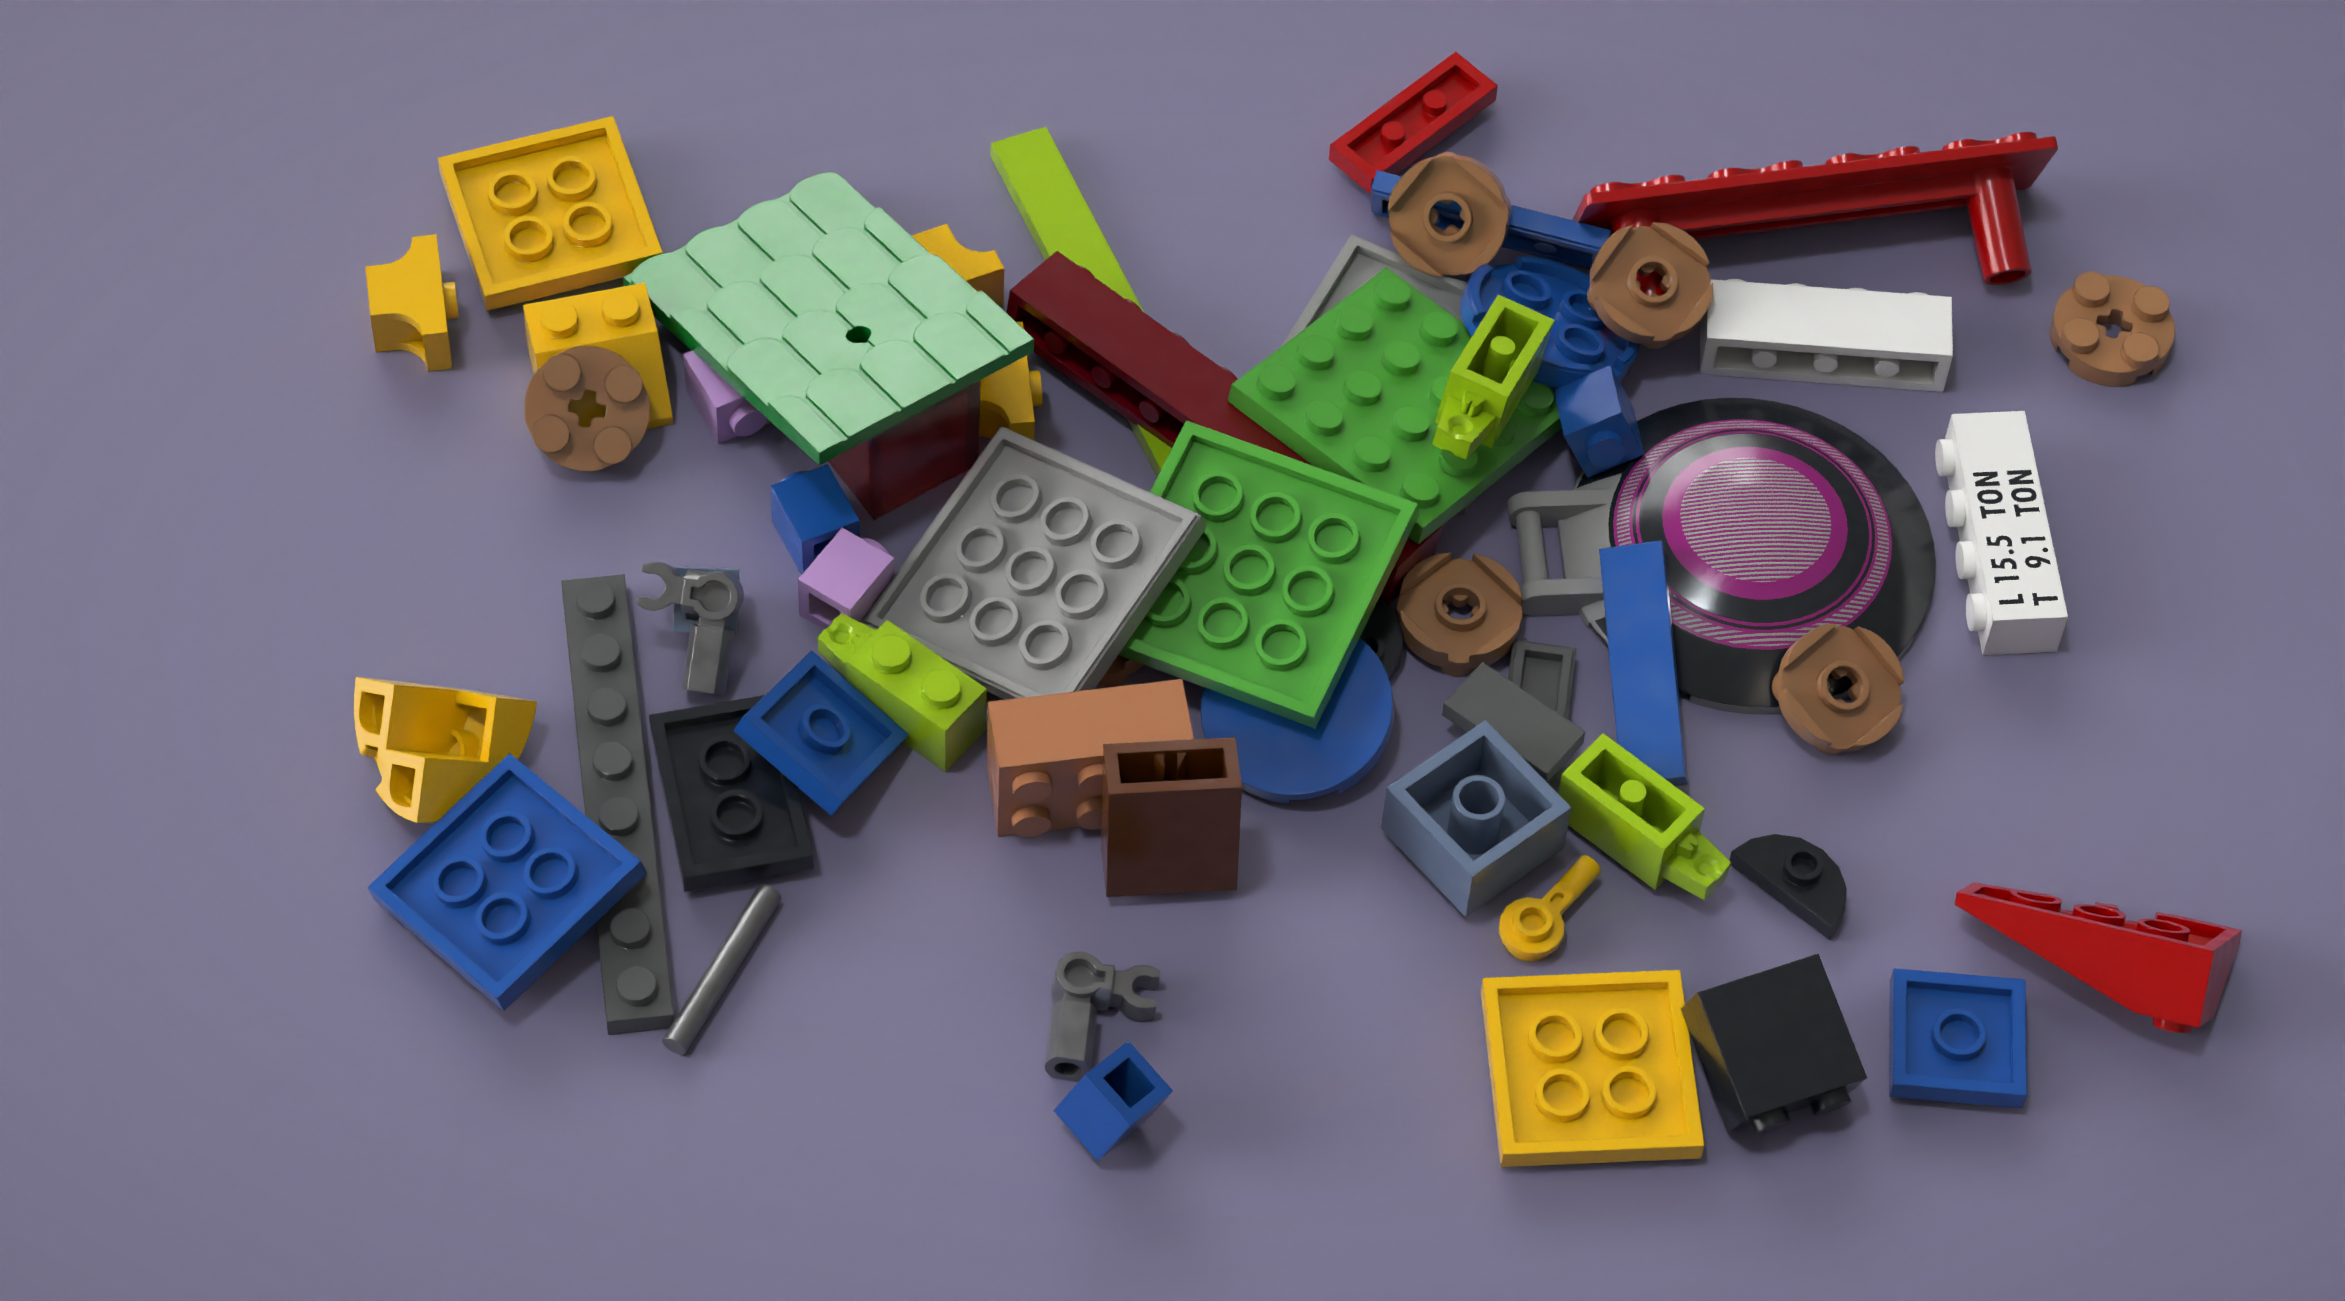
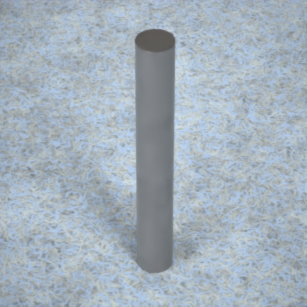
M760 884L662 1039L664 1046L670 1051L679 1055H684L780 902L781 895L771 886Z

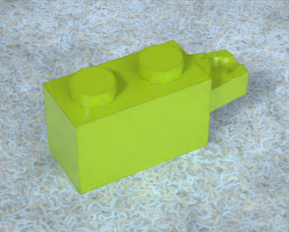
M1498 294L1450 371L1435 420L1438 426L1432 443L1434 446L1442 450H1449L1455 456L1465 460L1480 444L1490 448L1493 447L1538 373L1555 322L1554 319Z
M841 613L817 637L818 652L851 685L909 734L903 742L905 745L942 771L946 772L986 731L987 689L890 621L886 620L875 630Z
M1604 733L1562 773L1558 794L1572 807L1568 825L1654 890L1667 879L1705 900L1727 878L1731 862L1700 832L1705 808Z

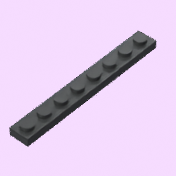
M625 574L562 580L585 815L637 857L647 872L624 897L596 922L608 1035L669 1029L674 1022Z

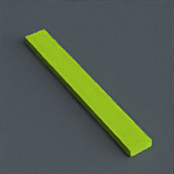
M1047 127L992 142L990 157L1044 261L1056 251L1060 252L1075 264L1088 269L1096 279L1117 294L1136 303L1143 311ZM1128 420L1152 469L1158 477L1172 448L1138 424L1136 426Z

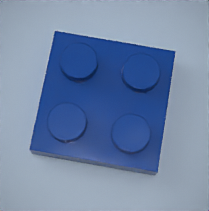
M812 650L743 716L733 730L831 816L887 761L909 735Z
M1893 968L1890 978L1889 1097L2023 1108L2027 1097L2025 979Z

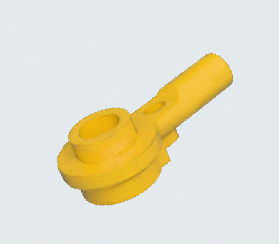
M1582 855L1542 899L1526 897L1515 900L1506 906L1500 916L1499 935L1502 943L1513 956L1524 961H1538L1547 957L1558 948L1564 935L1562 914L1601 873L1600 866L1593 858Z

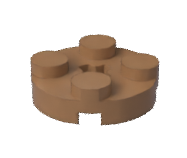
M1444 152L1416 163L1396 183L1390 195L1388 211L1390 210V235L1398 253L1415 269L1428 275L1441 277L1443 275H1465L1474 272L1482 264L1488 263L1502 247L1508 234L1512 205L1510 199L1506 196L1503 184L1486 165L1468 156ZM1438 201L1446 205L1455 201L1462 207L1459 215L1465 222L1461 229L1450 225L1445 230H1442L1436 225L1435 222L1440 214L1434 206Z
M1653 222L1650 227L1638 226L1632 228L1633 225L1621 228L1605 241L1590 269V286L1587 290V299L1602 322L1615 334L1628 341L1642 344L1647 348L1659 349L1665 347L1671 341L1683 338L1698 325L1711 303L1713 283L1711 284V276L1707 269L1709 261L1700 244L1688 233L1673 225ZM1653 271L1660 274L1663 279L1659 286L1666 293L1662 296L1656 294L1646 295L1640 290L1641 284L1636 280V274L1639 273L1645 277L1651 275Z
M2092 271L2082 273L2076 278L2074 285L2060 296L2056 304L2050 324L2051 343L2055 351H2057L2059 346L2062 354L2069 359L2067 367L2084 380L2110 387H2124L2135 384L2138 376L2146 375L2152 370L2153 376L2162 369L2168 359L2175 336L2174 319L2169 311L2170 299L2162 289L2155 286H2146L2133 279L2114 275H2102ZM2101 324H2115L2124 331H2120L2117 338H2111L2106 336V327Z
M577 346L551 356L533 374L526 389L524 418L535 445L553 462L569 469L597 471L623 461L641 442L649 422V396L640 374L622 356L601 347ZM584 390L597 392L595 396L596 403L605 406L603 418L593 417L590 427L578 425V415L568 410L570 400H581Z
M1452 552L1438 553L1420 561L1406 574L1400 589L1396 613L1404 633L1403 640L1417 656L1433 665L1439 666L1441 671L1449 676L1463 677L1470 674L1482 662L1488 666L1497 662L1512 649L1513 642L1519 636L1523 618L1521 590L1515 578L1506 568L1486 556L1473 554L1471 561L1463 558L1451 559ZM1452 603L1454 606L1461 608L1468 604L1473 609L1470 618L1456 619L1448 615L1449 609L1446 605Z
M1824 624L1809 631L1794 642L1786 651L1781 660L1779 672L1774 676L1772 682L1773 694L1777 701H1779L1781 712L1790 727L1803 740L1828 755H1837L1845 751H1858L1881 739L1897 723L1903 707V703L1899 704L1901 700L1900 685L1904 683L1902 666L1896 654L1881 637L1859 626L1851 629L1845 626H1836L1837 624ZM1829 674L1835 679H1840L1846 675L1851 680L1853 686L1848 690V695L1853 700L1851 703H1846L1842 699L1835 700L1828 690L1830 684L1827 680Z

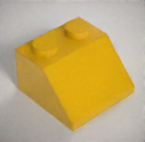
M645 283L523 305L527 348L533 374L551 356L572 347L595 346L608 349L622 356L641 376L650 402V416L647 429L673 424L659 336ZM584 390L581 400H570L568 410L578 415V425L590 427L593 417L603 418L605 406L596 403L595 396L597 392Z

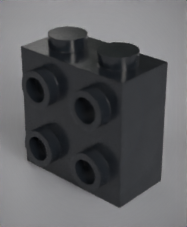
M1819 954L1697 992L1681 1008L1728 1133L1750 1126L1753 1136L1761 1135L1789 1124L1791 1119L1788 1113L1809 1106L1814 1116L1834 1111L1852 1102L1849 1093L1867 1079Z

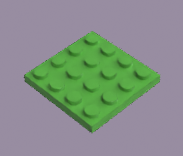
M1387 267L1231 385L1227 399L1230 404L1311 465L1418 503L1419 517L1408 537L1416 544H1420L1562 429L1553 389L1547 385L1532 381L1492 448L1480 444L1465 460L1455 456L1449 450H1442L1434 446L1432 443L1438 426L1435 420L1451 369L1471 339V335L1461 321Z
M1186 420L1150 493L1200 514L1207 528L1125 644L1119 656L1316 729L1419 517L1418 503Z

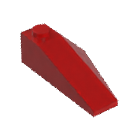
M1975 882L1956 893L1955 905L2132 1012L2153 1017V1026L2176 1033H2191L2192 1027L2200 1028L2214 1017L2242 934L2240 929L2156 912L2155 919H2139L2137 922L2125 920L2126 915L2118 911L2117 905L2095 902V905H2074L2073 911L2062 910V900L2053 895Z

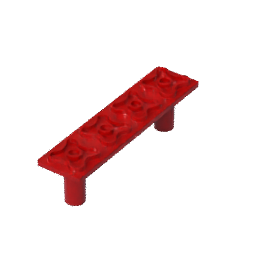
M2020 132L1995 140H1958L1945 145L1942 150L1920 152L1919 147L1905 146L1872 155L1842 154L1828 159L1825 164L1803 167L1801 161L1790 160L1757 169L1725 168L1711 173L1706 179L1685 181V177L1682 175H1667L1642 183L1609 182L1593 187L1590 193L1583 196L1572 220L1611 230V235L1619 229L1633 225L1632 228L1638 226L1650 227L1653 222L1667 223L1683 230L1697 240L1967 206L1984 283L1988 285H2003L2020 281L2032 273L2016 190L2027 189L2033 185L2058 150L2055 136L2037 138L2034 132ZM1654 271L1648 277L1642 276L1639 273L1636 274V280L1641 284L1640 290L1646 295L1656 294L1662 296L1666 293L1659 286L1663 279L1660 274Z

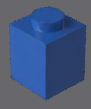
M1610 365L1585 375L1563 387L1553 389L1564 437L1587 478L1645 454L1634 408Z
M828 464L810 471L792 473L781 482L770 486L772 523L801 575L841 528L860 537V520Z
M1128 1040L1086 1073L1053 1111L1095 1159L1099 1161L1139 1129L1169 1097L1173 1090Z

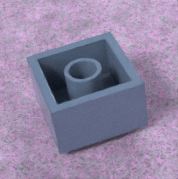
M1484 720L1386 788L1381 829L1455 907L1467 917L1564 848L1572 807Z

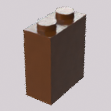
M1236 737L1103 744L1101 852L1106 897L1237 890L1242 783Z

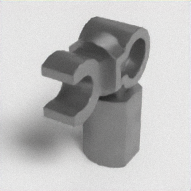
M654 561L642 564L641 572L659 575L665 583V589L658 598L651 596L638 597V606L645 610L656 611L667 608L675 603L681 604V611L683 613L700 615L699 624H691L682 688L710 694H725L734 630L727 627L729 616L735 614L740 609L744 600V589L740 580L726 571L706 572L688 569L686 576H681L674 567L665 562Z
M1072 952L1061 958L1056 967L1051 988L1052 999L1055 1004L1051 1012L1045 1059V1071L1053 1078L1080 1081L1091 1070L1097 1020L1096 1010L1108 1011L1109 1007L1119 1008L1125 1016L1132 1020L1143 1022L1153 1020L1157 1000L1140 997L1135 994L1134 990L1146 989L1156 991L1160 970L1148 965L1132 966L1126 971L1114 970L1115 965L1101 963L1094 955L1086 952Z

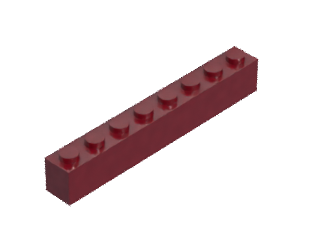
M1056 251L1010 289L1006 313L1016 322L1023 321L1024 330L1034 338V352L1130 422L1136 426L1138 424L1169 447H1173L1187 420L1310 464L1227 401L1231 385L1238 380L1230 370L1214 363L1193 348L1181 335L1169 331L1144 313L1136 303L1117 294L1096 279L1088 269L1075 264L1060 252ZM1443 525L1420 544H1416L1410 538L1407 539L1378 600L1383 598L1390 604L1400 595V589L1406 574L1420 561L1435 555Z

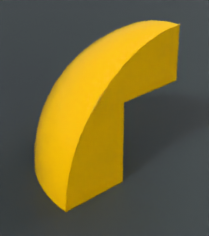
M356 677L354 719L359 751L362 755L375 759L382 776V782L375 790L389 808L403 818L416 823L437 822L509 753L516 759H519L531 732L538 701L442 686Z

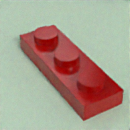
M1455 51L1331 143L1328 160L1371 194V187L1377 170L1394 175L1399 174L1496 101L1498 85Z

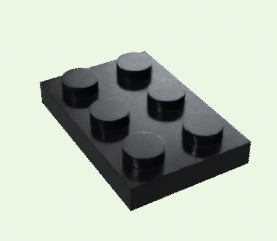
M765 695L649 715L650 731L684 892L814 869L813 852L798 787L733 731L743 716Z

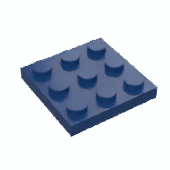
M509 753L367 888L378 904L505 1011L624 897L647 872L637 857Z

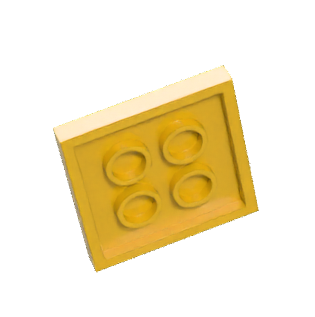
M614 116L438 157L439 172L486 311L623 278L632 273L642 262L656 255L663 254Z
M1680 970L1483 978L1481 999L1501 1167L1701 1159L1704 1140L1689 1031L1681 1012L1685 1001Z

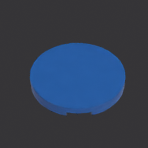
M1519 256L1514 264H1501L1492 267L1487 263L1485 265L1482 264L1469 278L1460 301L1461 317L1471 337L1498 294L1554 319L1555 322L1540 368L1533 379L1535 382L1550 387H1563L1609 365L1620 382L1629 373L1640 348V344L1628 341L1610 330L1599 318L1597 312L1590 306L1587 299L1590 276L1551 260Z
M1359 638L1316 729L1205 687L1201 699L1200 715L1205 739L1236 737L1241 783L1244 791L1268 801L1290 804L1291 800L1316 798L1334 791H1338L1340 794L1362 780L1378 763L1389 743L1394 725V702L1390 681L1382 662L1371 647Z

